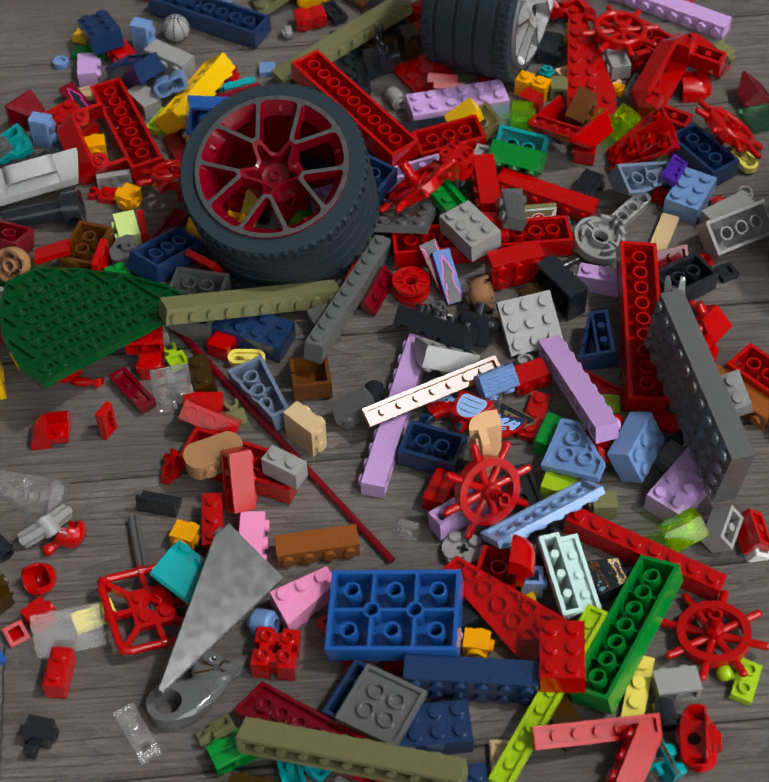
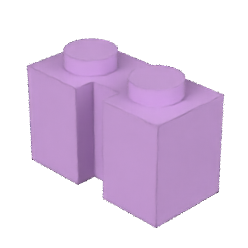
M93 52L77 54V76L80 87L97 84L99 79L102 78L101 69H99L102 68L101 59H98L97 55H94Z

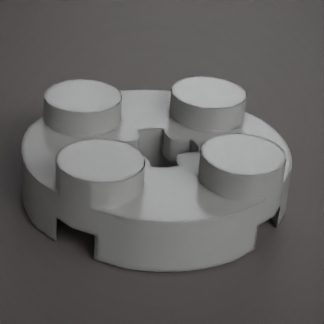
M452 531L442 544L443 559L448 564L454 557L459 556L477 566L483 547L481 538L473 534L470 540H466L464 538V531ZM465 548L468 552L464 551L463 554H460L458 549Z

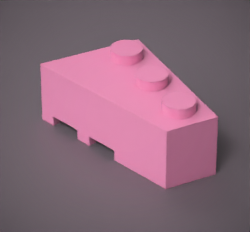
M327 566L270 591L271 605L280 618L284 629L296 630L302 624H306L316 611L319 612L329 603L332 574Z

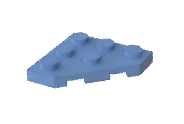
M561 418L541 463L542 470L599 482L606 467L605 461L597 452L595 445L579 421Z

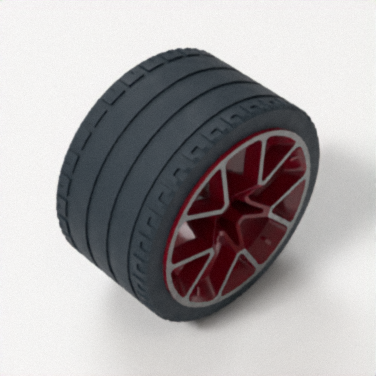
M269 83L262 86L257 85L253 88L250 87L230 95L229 98L222 100L211 111H208L206 116L202 117L199 124L194 127V131L189 135V140L186 141V148L183 149V158L180 159L179 189L181 191V198L189 217L212 257L232 278H236L240 283L249 281L259 284L260 287L331 280L339 277L342 272H346L347 268L350 265L352 266L356 259L360 258L361 252H364L366 245L370 243V237L374 234L373 229L377 225L379 196L362 133L357 123L354 122L353 117L348 114L345 108H342L340 103L334 102V99L327 97L325 93H319L316 89H310L307 86L302 87L299 84L291 85L290 83ZM299 153L321 158L333 167L303 171L299 160ZM333 178L332 189L324 202L319 199L307 184V182ZM245 185L252 190L259 200L241 223L228 214L231 196ZM302 188L316 205V211L309 217L303 218V221L294 225H288L278 204L293 205L295 202L294 197ZM271 205L281 227L279 229L254 228V223L266 207Z

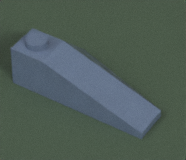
M668 161L617 164L607 177L613 191L626 195L644 194L666 183L659 177Z

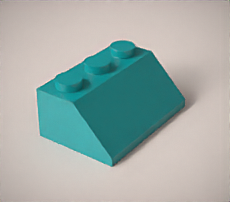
M500 124L496 140L548 153L551 137Z
M179 540L166 552L149 574L188 604L205 558L194 552L189 545Z

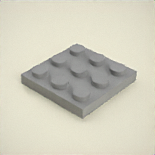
M550 290L496 303L510 357L539 351L538 340L557 335H560L563 339Z

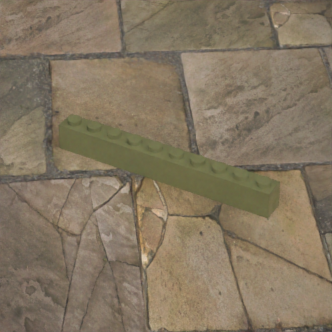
M386 0L272 69L274 82L280 84L290 83L291 85L298 84L291 75L292 61L316 49L331 62L336 61L373 38L375 24L377 28H381V24H384V30L412 14L411 1Z
M334 280L160 297L158 314L164 324L169 326L303 311L326 303L329 306L340 287Z
M245 717L236 736L239 753L384 782H466L468 776L467 759L459 756H450L413 747H403L391 743L350 737L345 734L329 733L324 730L308 729L302 726H292L281 722H271L260 718Z

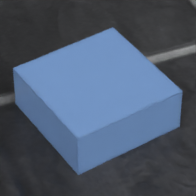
M259 62L260 78L273 77L271 70L276 68L275 62Z

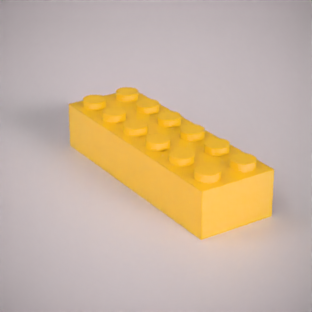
M224 52L205 61L189 79L188 87L178 92L154 119L166 135L178 132L181 128L185 129L188 95L215 96V91L223 86V81L232 76L231 72L235 66Z

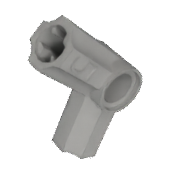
M62 503L51 512L38 518L35 523L20 531L17 535L21 545L26 548L31 547L40 540L48 539L62 529L61 526L72 518L73 511L71 507Z

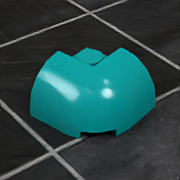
M18 123L0 135V138L4 135L14 148L0 159L2 165L9 163L12 159H23L34 152L32 141Z

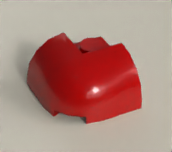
M561 0L558 2L564 11V16L561 19L566 18L568 20V14L585 13L596 17L595 9L586 0Z
M696 68L694 71H685L679 82V93L682 103H698L699 99L705 100L712 95V83L709 73Z
M69 410L47 412L34 420L31 429L32 451L51 449V444L70 442L71 413Z
M513 534L508 573L516 574L515 586L524 587L525 579H529V576L534 577L535 549L527 538Z

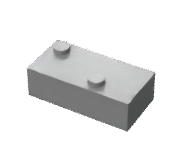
M765 199L695 226L706 254L713 258L768 236L769 209Z

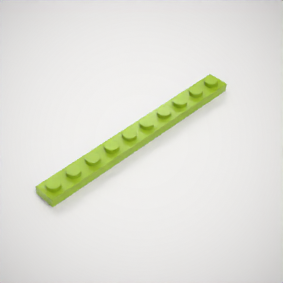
M589 603L579 621H585V654L608 614L607 611ZM540 689L538 690L490 774L488 782L516 781L532 753L530 727L548 724L564 696V692H540Z

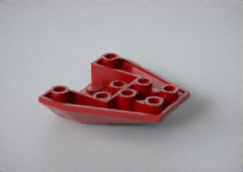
M661 106L653 110L607 149L611 171L617 164L651 162L665 158L680 149L675 127L665 108Z

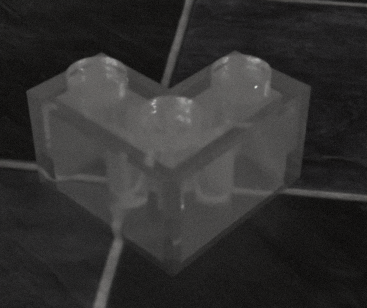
M188 363L150 370L152 390L159 412L178 409L176 396L194 393Z

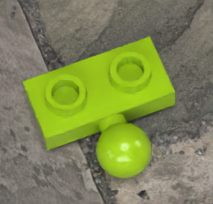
M743 658L740 662L748 672L746 677H741L737 671L735 673L729 665L717 668L716 676L719 680L723 682L733 681L728 698L750 706L763 666Z

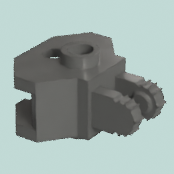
M126 234L115 240L109 250L112 266L124 262L125 267H128L130 250L140 246L136 244L133 235Z

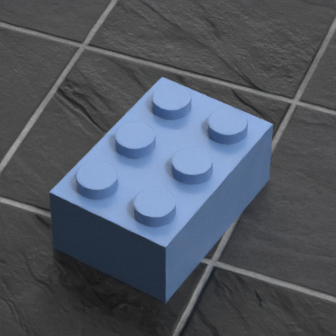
M686 167L677 184L671 188L666 196L663 213L680 217L679 220L695 225L701 216V211L705 209L714 194L717 177Z
M630 412L619 431V438L614 440L607 453L622 482L643 483L654 460L657 458V454L664 445V436L651 412Z

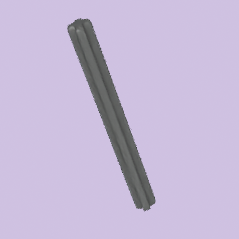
M136 514L130 515L128 522L136 566H147L140 519ZM145 574L148 587H152L150 575ZM150 604L148 607H146L150 608L152 611H155V605Z

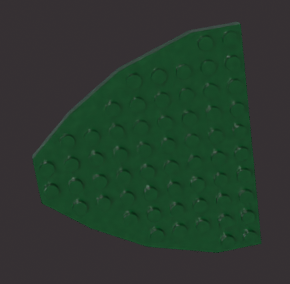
M35 267L5 281L0 303L2 341L19 372L40 388L45 389L165 325L158 314L160 297L186 294L172 286L126 273L102 270L92 271V269Z

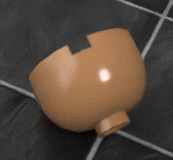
M10 246L0 250L1 280L8 281L31 269V259L23 249Z
M483 275L470 282L468 293H465L467 303H471L473 308H475L476 301L487 303L485 312L496 310V306L492 307V301H495L491 281L487 282L486 280L489 276Z

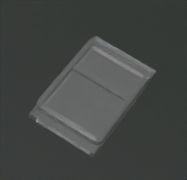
M99 602L29 616L37 658L50 657L51 647L53 646L71 647L76 652L107 644Z

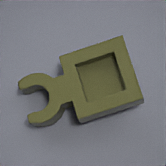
M234 399L235 404L232 406L228 405L227 401H224L225 413L243 420L240 429L249 427L248 418L244 408H239L238 399Z
M229 713L208 723L210 727L200 729L195 734L202 747L210 743L214 738L230 736V733L236 727Z

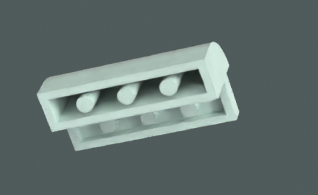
M555 532L539 536L537 543L560 616L569 621H579L588 603L602 609L578 534L560 537V533Z

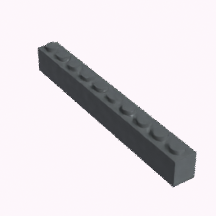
M375 234L306 339L304 359L322 364L361 303L379 268L384 266L389 259L392 239Z

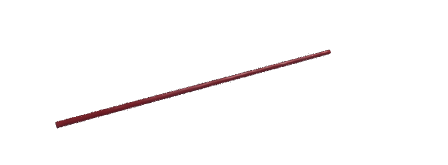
M175 332L195 355L204 353L191 338ZM208 358L213 374L281 448L302 459ZM307 464L308 477L352 524H356L357 530L389 564H392L395 561V557Z

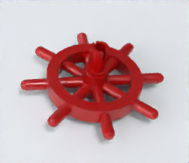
M607 5V12L597 17L587 13L583 15L585 20L593 23L592 30H582L580 36H593L595 41L601 45L598 48L600 53L608 48L615 51H626L629 57H633V50L640 48L642 45L652 48L657 46L655 41L647 39V33L649 31H658L660 26L658 24L646 25L644 20L639 17L641 14L639 9L630 13L613 10L611 5Z
M703 99L698 100V104L703 109L697 107L695 113L703 117L711 129V133L717 135L715 140L721 145L726 142L734 147L738 153L742 151L749 152L756 159H761L762 155L758 150H762L764 146L755 140L753 133L747 125L726 111L722 106L711 107Z
M181 158L164 159V162L157 164L152 169H140V175L150 176V178L138 180L137 186L152 185L157 188L160 194L166 190H177L178 202H183L179 189Z
M451 158L440 166L439 160L434 159L431 164L416 171L412 169L407 159L401 161L397 166L405 178L386 195L384 199L390 200L379 208V212L384 213L395 206V212L400 213L404 208L429 198L444 180L452 177L450 171H444L455 165L456 160Z
M508 440L503 442L498 456H481L478 445L475 443L471 444L470 450L473 460L464 467L460 475L451 472L445 474L446 480L456 483L454 491L455 504L444 509L442 514L444 517H448L459 511L466 519L470 520L464 534L466 540L472 538L477 525H495L506 518L515 505L523 508L529 505L527 500L519 497L521 489L520 476L531 471L532 467L530 464H525L516 469L509 461L505 460L511 446V442ZM493 466L488 477L485 468ZM502 468L506 475L496 480ZM477 473L480 479L479 482L472 480ZM508 484L507 492H503L501 487ZM468 488L474 489L476 491L475 493L467 496ZM479 500L473 512L469 505ZM487 503L490 512L482 514Z
M727 590L720 592L718 601L710 600L695 603L689 594H682L681 598L688 608L681 614L678 622L663 619L660 624L661 627L677 630L678 647L667 651L665 658L670 660L684 654L689 660L701 666L699 671L701 681L707 679L709 668L717 669L725 665L733 666L741 677H746L748 672L740 661L746 656L750 647L765 651L769 650L768 642L752 639L750 622L760 618L762 611L757 609L744 615L738 608L727 603L729 596ZM723 616L730 619L731 622L723 624ZM697 619L702 627L690 625V623ZM739 628L742 636L729 634L728 632ZM686 632L700 636L689 641ZM726 642L739 645L735 649L731 650L729 646L726 644ZM707 644L705 652L698 650L696 647ZM715 647H718L723 654H713Z

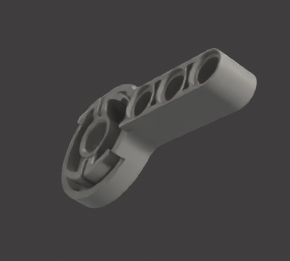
M647 192L633 195L611 215L601 214L600 217L593 216L582 219L576 225L572 234L573 246L577 253L587 261L595 264L605 265L615 262L620 241H625L626 232L624 229L644 212L650 202V195ZM595 237L601 238L604 242L598 241Z

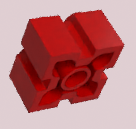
M257 626L255 637L256 649H253L250 664L252 677L270 679V674L278 675V680L296 681L297 658L300 657L302 645L301 631L283 628V633H275V628Z

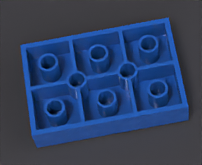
M461 569L332 570L325 652L329 661H354L355 659L360 661H404L405 653L460 656L464 587Z

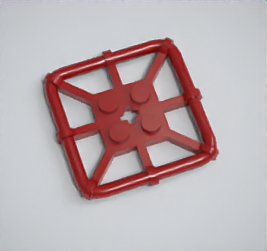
M157 563L147 566L138 565L134 569L99 577L96 582L104 609V620L108 622L115 647L122 656L139 654L162 648V650L168 649L169 646L174 644L176 636L166 637L162 627L171 624L180 626L183 618L177 615L175 607L187 603L179 597L172 598L169 589L163 584L148 587L145 574H149ZM138 577L142 589L129 592L110 582ZM107 591L125 599L129 609L113 611ZM150 604L156 606L155 611H152L150 608L146 607H148ZM132 617L135 628L126 642L123 643L116 620ZM150 629L156 630L159 640L132 646L140 632Z

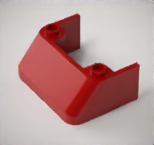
M561 95L555 97L528 121L530 129L588 150L594 149L614 132L608 109L601 111L583 128L563 122L566 109Z
M102 102L75 110L57 128V136L63 151L72 148L77 149L78 183L80 185H89L97 182L96 174L127 170L126 157L109 162L108 157L103 153L91 155L80 129L81 126L86 125L88 122L104 117Z

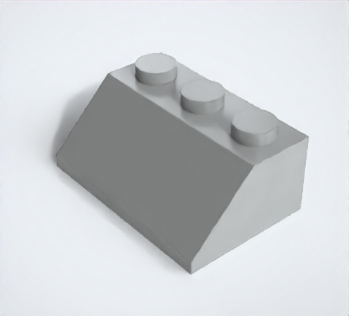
M420 337L415 338L416 363L424 371L433 372L434 369L439 370L441 374L447 375L479 362L480 355L473 350H462L440 341Z

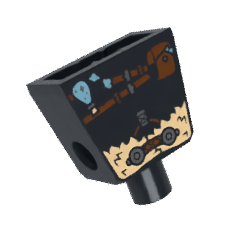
M618 558L586 561L600 605L619 595L634 567L633 565L623 568Z

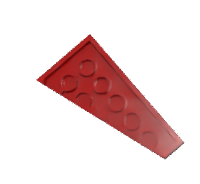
M459 556L454 557L441 569H461L464 580L463 596L519 660L535 661L540 657V620L569 621Z

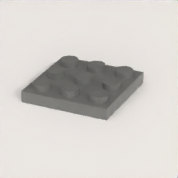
M367 663L335 716V722L374 741L399 746L426 699L427 691Z

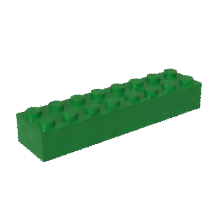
M645 555L639 556L585 654L586 693H570L573 703L610 715L614 714L683 582L680 564Z

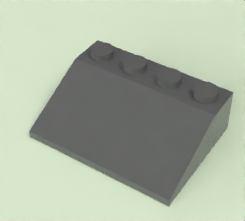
M178 266L169 286L178 289L186 295L231 290L230 275L227 273ZM215 320L163 326L193 340L207 342L209 337L213 336L211 326Z

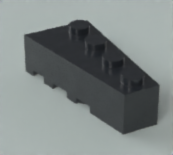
M417 303V305L398 304L393 326L398 328L408 327L407 331L425 334L424 337L434 340H440L441 338V343L462 350H473L479 328L472 326V322L466 320L458 321V317L447 314V316L443 315V311L432 308L430 310L427 308L428 305L423 303Z

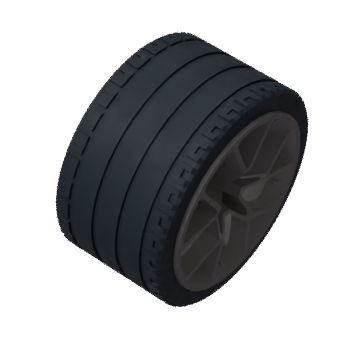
M422 0L420 36L423 51L432 62L510 83L515 82L521 70H528L537 53L555 0Z

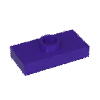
M673 154L659 178L674 187L688 163L676 154Z

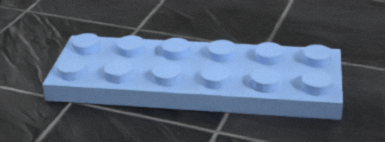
M582 479L480 532L481 537L484 541L499 549L508 548L511 546L513 534L527 538L531 532L544 529L550 522L563 519L569 512L580 510L583 505L588 502L597 501L600 496L606 493L603 486Z

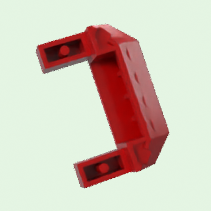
M695 32L680 34L659 41L630 92L631 105L636 116L642 120L653 110L663 106L676 131L691 124L693 114L667 104L688 66L719 77L726 64L727 52L696 42L697 33Z

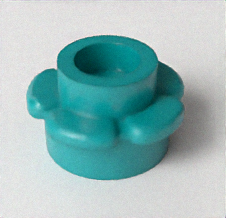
M544 65L539 69L540 76L551 79V76L555 74V70L550 65Z

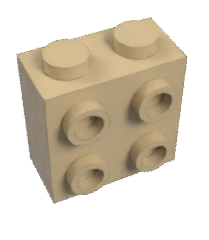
M296 401L283 412L285 434L290 440L314 457L316 454L324 451L327 446L326 422L321 416L314 414L308 406Z

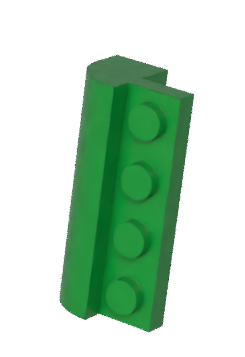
M444 180L440 187L429 196L442 214L467 201L449 180Z

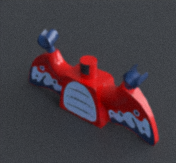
M461 390L459 395L451 394L425 405L428 414H421L418 422L430 425L432 419L451 418L452 431L463 434L465 430L469 432L470 421L475 415L495 410L494 402ZM497 411L502 424V439L514 435L527 425V420L524 418L507 416Z

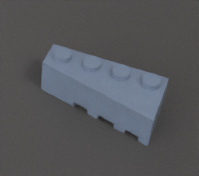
M262 355L228 369L227 373L233 385L274 429L279 430L285 427L283 412L289 407Z

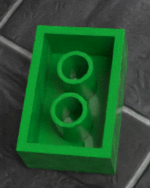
M495 139L492 141L489 154L494 155L495 165L505 167L507 164L509 165L508 168L521 171L523 168L525 173L533 175L543 174L548 153Z

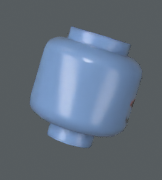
M257 608L248 616L247 626L254 636H256L257 626L275 628V633H277L280 628V618L273 610Z

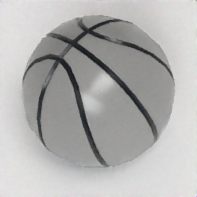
M178 14L169 15L162 24V32L171 42L183 41L190 31L188 21Z

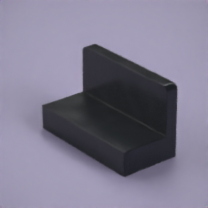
M143 490L142 495L136 494L135 496L137 509L141 512L177 518L182 505V497Z

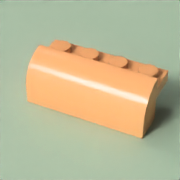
M497 409L481 412L470 421L469 463L473 460L470 446L473 443L478 445L481 456H498L501 449L502 424ZM493 466L485 468L488 477ZM478 473L472 480H475L476 482L480 481Z

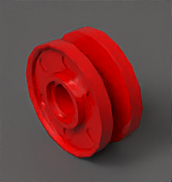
M407 266L400 268L394 273L392 277V295L398 302L407 305H417V303H422L427 299L430 287V277L427 272L418 267Z

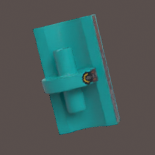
M661 739L649 772L656 771L663 782H675L685 775L687 769L684 763H675L673 758L676 755V748L673 743H664L663 739Z

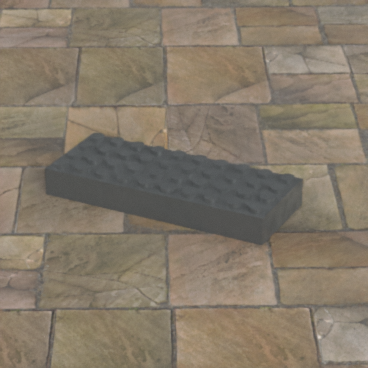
M684 291L660 293L654 314H652L650 326H648L647 336L644 338V346L649 350L651 363L655 365L657 377L663 384L664 394L669 398L671 411L676 415L677 425L683 432V439L690 449L691 459L696 463L699 478L703 480L706 495L710 497L712 503L735 499L756 456L755 451Z

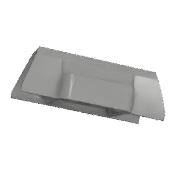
M72 148L55 154L40 156L0 169V207L77 185V149Z

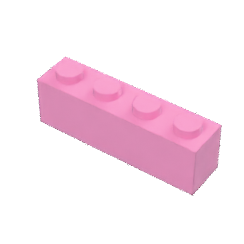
M265 511L241 512L239 534L267 561V554H264V551L269 546V538L266 537V532H270V520H266Z

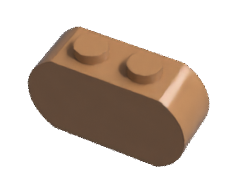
M225 431L188 444L183 452L186 472L196 480L212 478L222 473L220 450L243 446L242 439L234 432Z

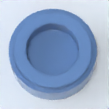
M62 55L53 59L54 68L57 70L67 69L69 67V59Z

